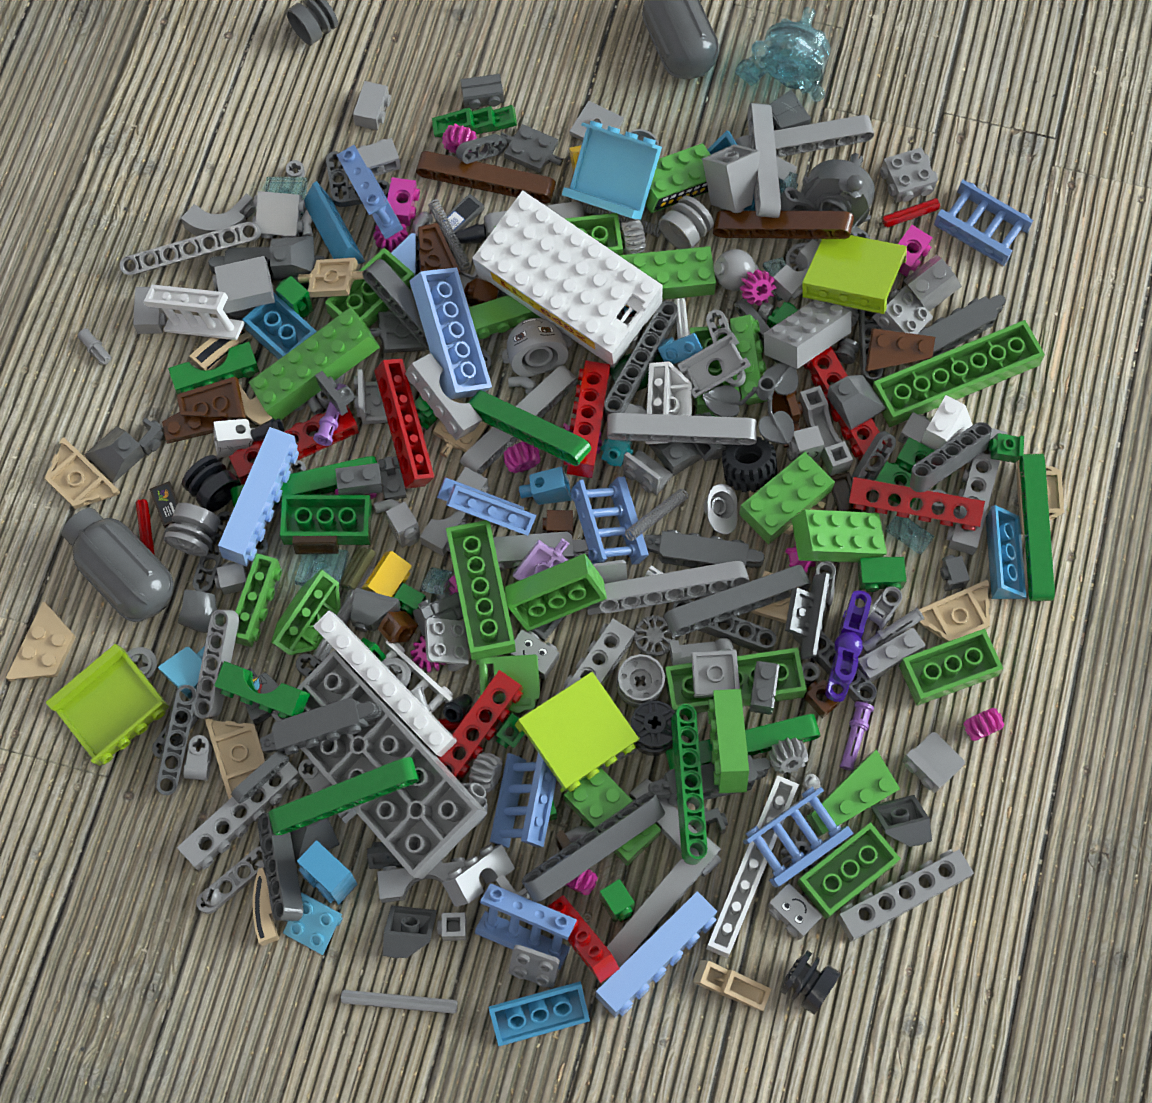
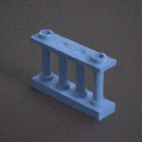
M352 145L337 154L369 215L372 214L385 239L403 230L374 174L369 167L367 168L356 146Z
M962 179L957 191L960 197L949 212L943 209L940 210L934 225L1005 266L1013 251L1009 249V246L1020 230L1028 233L1034 220L977 188L973 183ZM969 199L978 206L967 222H963L955 216ZM986 209L996 216L985 232H980L973 226ZM1002 220H1005L1012 224L1013 227L1003 242L999 243L992 239L991 236Z
M625 476L617 477L608 486L609 488L586 489L584 481L579 480L571 489V498L575 502L589 550L588 555L592 563H603L607 559L606 557L628 555L632 564H640L649 554L643 534L633 541L628 540L625 535V530L638 521ZM610 496L613 500L614 507L592 509L589 498ZM616 516L618 517L620 527L598 529L595 518ZM620 535L624 537L626 547L606 549L603 548L600 538Z
M446 477L437 498L447 501L446 505L527 536L536 518L535 514L525 511L523 506Z
M507 753L490 842L497 845L502 844L503 847L509 848L511 838H521V841L535 847H544L557 779L539 753L536 762H526V759ZM534 771L532 784H522L524 772ZM530 793L528 806H518L520 794ZM526 815L524 827L522 829H513L515 816Z
M822 787L807 789L801 794L803 798L760 829L755 826L745 833L747 838L743 840V843L749 844L754 841L773 869L772 873L774 876L769 879L773 887L781 886L854 834L849 826L842 828L840 825L837 826L819 801L817 795L824 791ZM807 802H810L829 830V837L824 841L821 838H817L798 810ZM789 815L792 816L811 844L809 846L811 850L806 854L799 852L780 824ZM771 828L792 856L791 861L793 863L786 868L784 865L781 866L761 837L762 834Z
M490 883L480 902L489 907V912H484L476 927L475 934L512 950L515 945H521L556 957L560 960L558 969L561 970L570 951V947L562 944L563 938L568 940L577 919ZM498 911L511 916L510 921L498 917ZM520 920L533 925L532 930L520 926ZM541 929L554 934V938L550 939L541 935Z

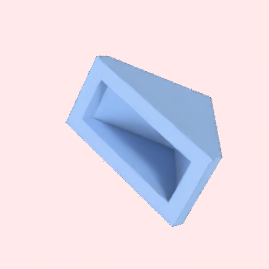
M411 233L391 254L408 267L415 277L416 234Z

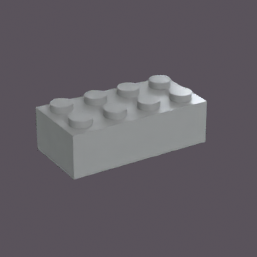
M813 300L764 333V355L796 369L800 368L851 333V310L833 303Z

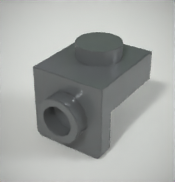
M144 418L143 423L149 431L138 443L141 445L144 453L149 456L152 451L154 452L160 447L161 441L165 436L162 432L163 427L157 421H150Z
M704 808L706 825L716 822L720 835L725 833V826H728V822L724 812L720 813L719 808L709 811L707 808Z

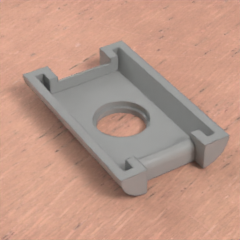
M733 332L678 364L683 375L688 374L694 385V388L690 390L694 398L751 366L747 358L742 359L736 347L739 341ZM720 360L724 364L723 372L717 376L711 375L708 371L710 363Z

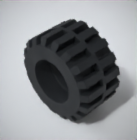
M757 437V442L752 445L728 444L725 447L726 450L722 452L724 478L727 484L733 487L734 490H742L745 493L747 491H751V493L756 492V490L761 489L778 474L774 446L769 444L768 440H762V437Z

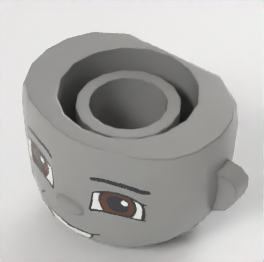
M542 318L527 319L514 327L509 334L507 348L502 353V359L504 363H510L513 371L519 376L530 377L549 372L566 363L568 347L572 345L571 338L563 334L549 320Z

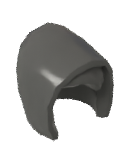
M185 590L178 623L192 630L208 633L210 617L214 611L218 610L216 595L196 590Z

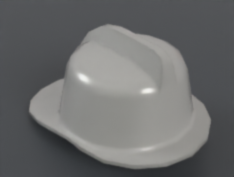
M726 484L713 486L709 491V495L705 498L703 504L704 511L708 516L711 527L716 532L729 534L734 531L737 524V496L734 490Z

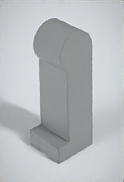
M720 638L716 642L679 645V640L670 641L672 666L691 663V652L734 650L732 641L728 638Z

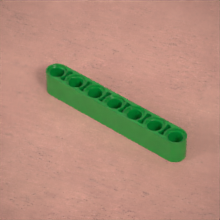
M478 390L468 402L480 416L482 422L574 466H578L592 450L591 445L584 438L484 391Z
M1024 454L1019 459L1028 595L1030 601H1053L1055 586L1044 454Z
M367 456L290 474L287 483L283 482L280 490H282V495H321L334 492L338 489L336 468L375 464L377 459L375 456ZM244 485L230 490L234 508Z
M682 704L671 718L681 855L685 863L696 865L706 856L708 849L697 714L693 706ZM679 714L686 715L688 721L682 720ZM681 736L688 737L690 743L684 742ZM683 758H688L692 765L685 764ZM684 780L691 781L694 787H688ZM686 802L692 803L695 806V810H690ZM688 825L695 826L697 833H692ZM690 848L697 849L699 856L692 855Z
M807 714L745 730L747 754L751 756L769 752L772 749V745L778 744L779 740L784 741L787 737L790 740L797 738V740L803 743L821 737L814 714ZM710 739L699 741L701 765L709 764L712 762L711 751H713ZM672 748L665 752L670 770L675 769ZM683 758L685 764L692 765L688 758Z
M406 757L270 810L268 815L273 834L278 836L290 833L418 782L419 779L413 758Z

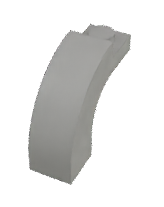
M246 193L232 209L222 214L207 213L194 204L181 217L184 228L195 236L203 235L247 222L246 218L250 217L255 210L254 201ZM229 231L225 237L226 239L234 237L235 235L233 232Z

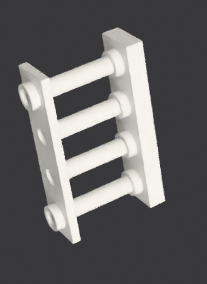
M151 285L144 300L147 307L162 308L169 318L163 329L165 332L237 340L245 324L241 320L229 319L223 311V307L228 299L225 292ZM173 310H180L182 314L175 313ZM191 312H198L200 316L193 315ZM209 314H216L218 318L211 317Z
M388 640L385 642L389 650L385 659L397 657L403 660L409 666L410 673L413 672L421 679L413 689L423 687L424 691L429 687L437 694L428 704L431 707V714L444 701L448 703L453 700L452 692L445 686L441 688L404 654V648L399 643H389Z

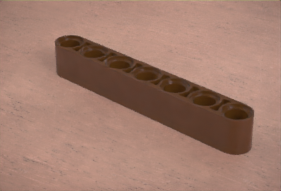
M430 151L421 152L416 168V173L423 178L516 198L524 191L545 204L551 202L556 186V181L551 177L477 161L466 164L457 157Z
M719 211L716 213L713 234L720 238L847 239L851 235L854 216L847 211H780L778 218L757 216L756 211H742L739 213Z

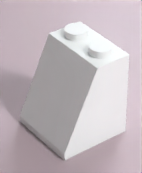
M945 395L928 425L921 443L933 450H937L971 427L972 422L966 406Z

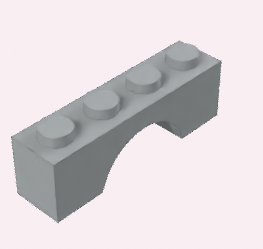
M430 353L411 363L405 375L409 382L418 390L422 399L431 407L435 416L444 424L448 433L455 440H458L474 431L482 419L470 403L455 402L443 393L439 383L443 368Z
M817 386L800 392L798 402L800 401L802 405L803 416L808 428L818 425L823 439L824 447L821 457L829 475L832 476L850 470L853 458L845 441H842L834 430L829 415L828 402L821 387Z
M467 467L464 468L456 480L486 493L490 489L487 478ZM457 510L449 518L442 520L431 519L420 536L421 544L444 556L447 551L450 552L446 528L467 524L466 521L469 516L473 517V515Z
M460 857L451 859L452 862L442 863L440 861L424 879H434L442 883L449 878V872L458 867H464V861L466 860ZM396 866L382 868L383 871H377L380 901L382 903L403 901L409 889L415 883L424 879L412 877L405 868L396 869Z

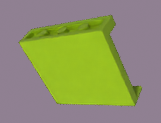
M850 235L847 239H822L802 282L803 297L885 314L890 290L901 264L906 263L907 246Z
M117 644L111 646L46 701L49 708L57 712L92 757L91 762L99 766L109 763L116 752L128 747L131 743L130 740L136 735L143 734L148 729V725L154 720L162 718L169 708V705L126 651Z
M593 672L524 715L515 724L519 732H525L562 786L560 789L561 793L567 789L569 792H572L581 785L580 780L585 777L588 780L599 773L598 768L604 764L606 767H609L618 760L616 756L622 752L624 755H627L636 748L634 744L639 740Z

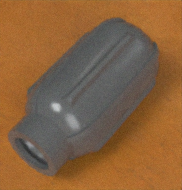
M644 0L642 9L643 20L667 72L674 78L694 79L705 76V73L715 65L720 46L700 0Z
M90 507L77 512L67 521L63 527L62 536L73 547V560L76 567L123 618L132 622H142L145 619L156 616L167 607L173 594L172 575L125 524L113 518L103 519L94 508Z

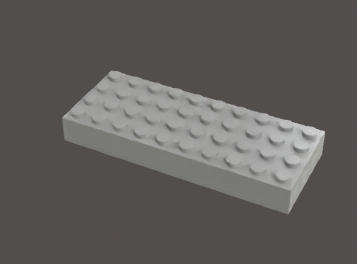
M333 650L297 687V689L310 694L303 713L350 697L360 703L370 701L379 705L382 709L381 715L367 721L368 726L361 728L359 733H346L340 735L338 740H325L319 742L320 745L316 747H303L300 749L332 785L406 757L413 758L419 779L418 782L353 807V809L412 877L424 879L487 812L399 715L337 651ZM277 710L271 714L276 721L285 719L278 716L279 711Z

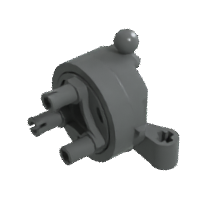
M854 153L850 156V161L832 159L819 163L810 171L808 177L805 176L802 181L805 186L802 193L792 187L784 190L780 195V211H847L854 216L851 235L870 239L865 231L858 228L863 222L871 219V216L868 214L875 195L874 183L870 175L861 167L863 157L860 156L858 159L859 154Z

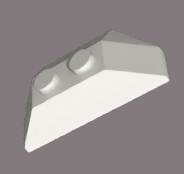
M670 361L649 363L647 414L692 416V393L690 390L693 389V384ZM645 441L646 444L668 443V442Z

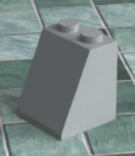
M734 144L702 158L711 205L720 207V209L730 210L733 213L742 212L744 208L752 205L760 158L759 150Z
M937 254L903 280L928 312L962 287L954 272Z

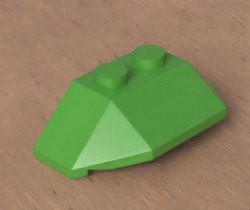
M319 570L299 589L277 622L271 643L288 655L316 650L323 636L313 626L328 611L336 615L340 610L339 582L325 571Z

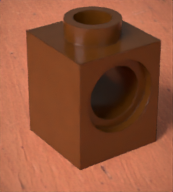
M476 278L466 284L464 293L467 303L476 306L497 299L499 288L488 281Z
M547 510V517H543L542 530H547V533L569 532L573 538V510Z
M406 611L387 612L377 629L389 643H405L410 640L418 624Z
M824 679L819 683L813 682L806 689L807 694L805 696V700L822 719L840 704V702H835L828 698L826 701L817 699L816 694L818 693L826 696L827 682Z

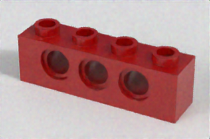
M564 895L547 906L577 919L566 941L600 983L620 969L612 953Z

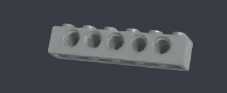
M992 428L990 440L998 433L1007 434V432ZM989 451L990 454L982 452L968 462L970 463L969 470L965 469L962 477V482H965L964 489L960 488L958 493L960 497L985 501L980 527H975V531H965L961 527L962 524L954 523V527L949 528L946 540H950L948 546L950 549L974 555L978 547L1000 460L991 459V451ZM980 467L984 469L985 473L977 471L976 468ZM971 487L979 488L980 492L973 491ZM959 506V508L954 509L953 513L956 518L962 519L966 516L967 511L963 506Z
M612 619L609 625L605 623L599 632L601 636L598 641L593 640L587 650L589 652L587 657H582L579 660L574 676L570 674L564 683L565 689L591 672L594 673L603 686L634 641L635 631L615 619ZM612 643L615 647L608 648L605 644ZM601 660L604 664L596 665L593 661Z
M288 761L278 773L243 803L239 804L233 797L230 798L186 838L177 849L198 871L201 869L205 870L213 863V858L217 854L227 851L231 846V842L236 837L240 838L248 831V826L252 822H257L259 816L262 813H266L265 811L271 805H277L287 790L291 791L300 783L299 779L302 778L299 772ZM274 778H281V783L278 786H270ZM256 794H264L261 802H253ZM240 809L247 810L243 818H236V814ZM222 825H229L227 833L219 834V829ZM207 840H211L212 846L208 850H202V844Z
M950 849L940 855L941 859L935 863L929 860L920 866V871L913 873L911 870L900 876L901 881L893 884L891 881L880 887L881 892L875 895L870 892L861 897V903L855 906L850 903L841 908V913L837 919L850 942L970 878L974 872L960 849L955 852ZM939 867H945L949 871V877L941 876L938 870ZM919 878H926L929 881V888L921 887ZM904 888L908 890L910 897L908 899L902 898L899 895V889ZM880 899H885L889 902L890 908L888 910H884L879 906ZM860 910H866L869 913L870 919L868 921H864L859 917L858 913Z

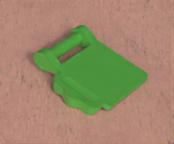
M536 654L488 657L476 660V665L479 664L480 696L489 685L487 664H494V676L500 670L523 687L521 691L523 696L517 704L513 703L508 710L520 713L524 710L535 708L536 699L540 698L538 656ZM503 693L497 694L494 702L500 701V704L504 703L506 695Z

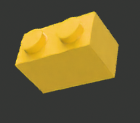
M393 551L385 552L362 586V589L394 597L401 582L404 583L411 574L409 570L412 565Z

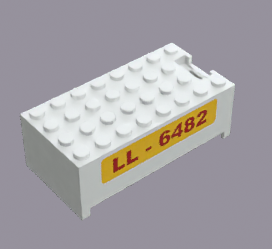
M524 191L520 193L472 258L478 277L483 280L486 279L541 318L552 322L561 332L594 353L607 364H610L612 369L615 368L629 349L633 339L644 324L648 323L662 303V284ZM626 304L630 308L621 320L617 319V315ZM635 310L637 313L628 325L623 323L631 311Z

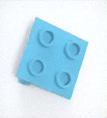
M301 893L303 916L299 921H288L283 934L323 955L336 926H339L343 920L342 914Z

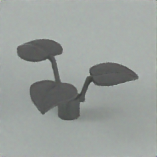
M779 363L770 367L764 372L763 377L759 379L758 386L753 387L752 391L741 401L738 390L728 385L716 387L703 394V400L708 409L719 417H734L739 413V405H743L756 393L761 400L768 401L769 416L762 417L758 426L761 436L770 442L788 444L794 435V423L792 418L784 411L772 413V396L774 390L779 395H789L797 389V370L785 363Z

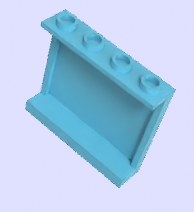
M592 120L590 124L582 122L581 126H585L587 129L570 188L564 187L562 195L629 218L641 220L662 146L655 145L656 140L644 137L643 140L637 139L638 135L626 131L625 135L620 134V129L608 126V129L602 128V123Z

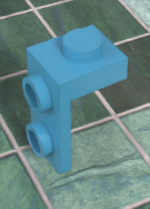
M692 333L675 341L673 337L665 339L658 347V350L664 362L670 361L672 364L690 358L703 350L696 334Z

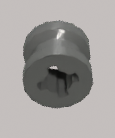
M841 339L839 342L840 348L836 350L835 354L840 362L852 364L856 358L855 353L859 351L860 346L854 340Z

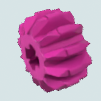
M450 125L445 130V133H443L442 144L450 153L456 154V150L461 143L477 139L476 133L463 125Z
M401 224L403 230L385 239L378 225H376V232L373 234L376 246L378 248L381 247V250L385 248L390 253L395 250L409 236L405 224Z
M755 269L754 273L747 272L748 278H742L744 285L739 287L743 291L742 297L747 299L749 304L755 303L757 306H761L762 301L768 303V297H774L771 291L776 289V285L772 284L775 281L774 278L769 276V273L765 270L761 272L759 269Z
M520 442L507 448L504 452V462L510 472L523 473L540 463V452L538 448L526 442Z
M421 636V644L418 642L413 643L415 649L411 650V656L414 657L412 661L415 664H419L418 667L422 670L426 667L428 673H431V667L439 671V664L446 665V663L430 662L427 660L426 640Z
M990 708L965 720V731L971 740L977 741L1001 730L1004 727L1003 718L996 708Z
M588 869L567 883L566 886L580 894L589 895L595 888L598 878L596 873Z

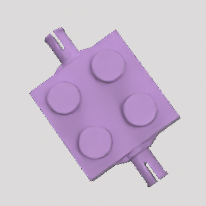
M562 538L558 545L553 548L538 540L513 572V577L520 581L568 561L562 553L569 543Z

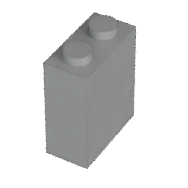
M264 256L214 267L216 274L212 276L214 286L218 288V292H225L228 297L223 307L225 313L275 302L269 267Z

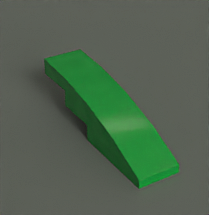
M513 105L495 110L491 106L475 111L465 108L432 118L435 137H443V133H445L448 126H454V124L458 126L463 125L466 128L469 127L476 134L517 126Z

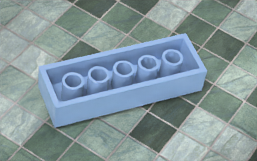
M448 268L421 271L410 280V285L430 353L443 368L439 378L443 393L452 400L472 397L478 390L486 392L492 388L458 269Z
M269 427L218 544L222 558L246 567L249 561L253 562L257 553L255 547L258 541L261 542L266 532L264 529L265 524L270 522L273 517L274 510L272 508L274 503L279 502L282 495V490L280 489L283 482H288L291 473L289 468L292 463H296L299 455L297 451L298 445L293 435Z
M697 891L596 991V998L615 1018L619 1014L623 1017L632 1008V1001L636 997L640 1000L649 991V984L652 981L657 983L666 974L665 968L669 964L673 967L682 958V951L685 948L690 950L699 941V934L702 931L706 934L715 925L717 910Z

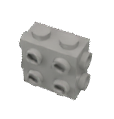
M922 147L884 158L880 168L881 177L886 179L890 196L894 197L896 203L901 201L907 202L920 195L927 196L934 191L938 182L936 172L931 169L929 156L924 153Z
M258 191V195L254 196V208H257L256 216H253L252 222L260 227L261 237L273 239V234L281 235V238L299 237V234L303 233L304 222L301 220V212L305 210V200H302V195Z
M906 286L899 291L896 288L888 295L889 300L887 301L885 314L875 313L872 316L883 330L918 334L933 318Z

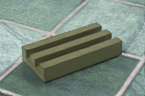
M358 547L340 577L339 585L344 588L356 589L376 552L371 548Z

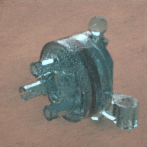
M805 7L799 22L782 19L781 22L772 25L767 30L763 41L757 40L753 43L752 52L754 56L742 60L736 67L735 74L752 86L768 72L787 88L801 89V93H809L813 101H821L825 96V90L819 84L831 53V47L825 38V33L812 28L816 11L811 9L809 14L810 8Z

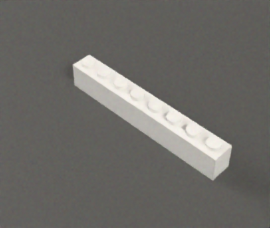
M328 611L313 626L436 755L442 757L457 742L451 733L336 614Z
M777 776L757 824L759 829L790 807L799 784ZM771 828L762 834L761 837L772 851L778 836ZM754 841L747 848L706 948L727 959L767 864V860Z

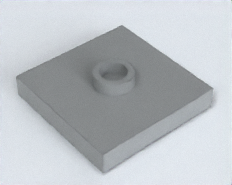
M588 101L570 129L569 135L583 141L587 127L581 126L582 122L590 124L592 120L602 123V128L608 129V126L619 129L624 122V117Z
M736 650L691 652L694 698L713 697V690L740 689Z

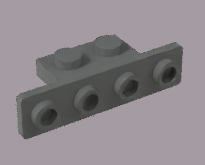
M827 572L814 575L811 593L800 588H794L791 592L785 631L803 638L800 659L803 660L815 657L819 649L818 642L822 630L823 612L826 607V594L829 588L830 574Z

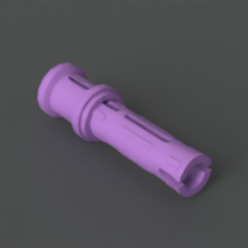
M338 383L335 389L337 391L346 385ZM329 402L325 416L320 418L318 433H315L313 437L315 442L323 446H330L332 444V435L338 428L337 419L339 412L331 402Z
M857 701L854 704L856 708L853 719L849 721L851 730L840 764L842 769L854 770L864 731L869 729V717L871 712L874 711V707L868 703Z

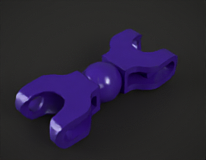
M858 590L852 593L848 607L841 620L839 636L835 640L836 654L825 691L826 697L835 702H841L845 699L849 685L856 674L858 656L863 649L861 637L871 605V596L864 591ZM862 599L865 606L862 608L855 606V600ZM839 684L842 687V692L840 694L833 692V685Z

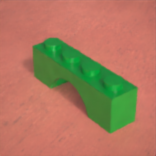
M249 342L229 348L225 362L213 370H200L189 362L168 368L177 394L232 377L238 379L243 377L249 378L260 372Z
M224 661L214 685L222 689L220 694L233 698L234 694L241 696L239 701L251 706L253 702L259 703V709L269 713L273 709L279 711L278 716L285 719L303 713L310 696L309 693L281 683L272 692L260 694L253 683V672Z

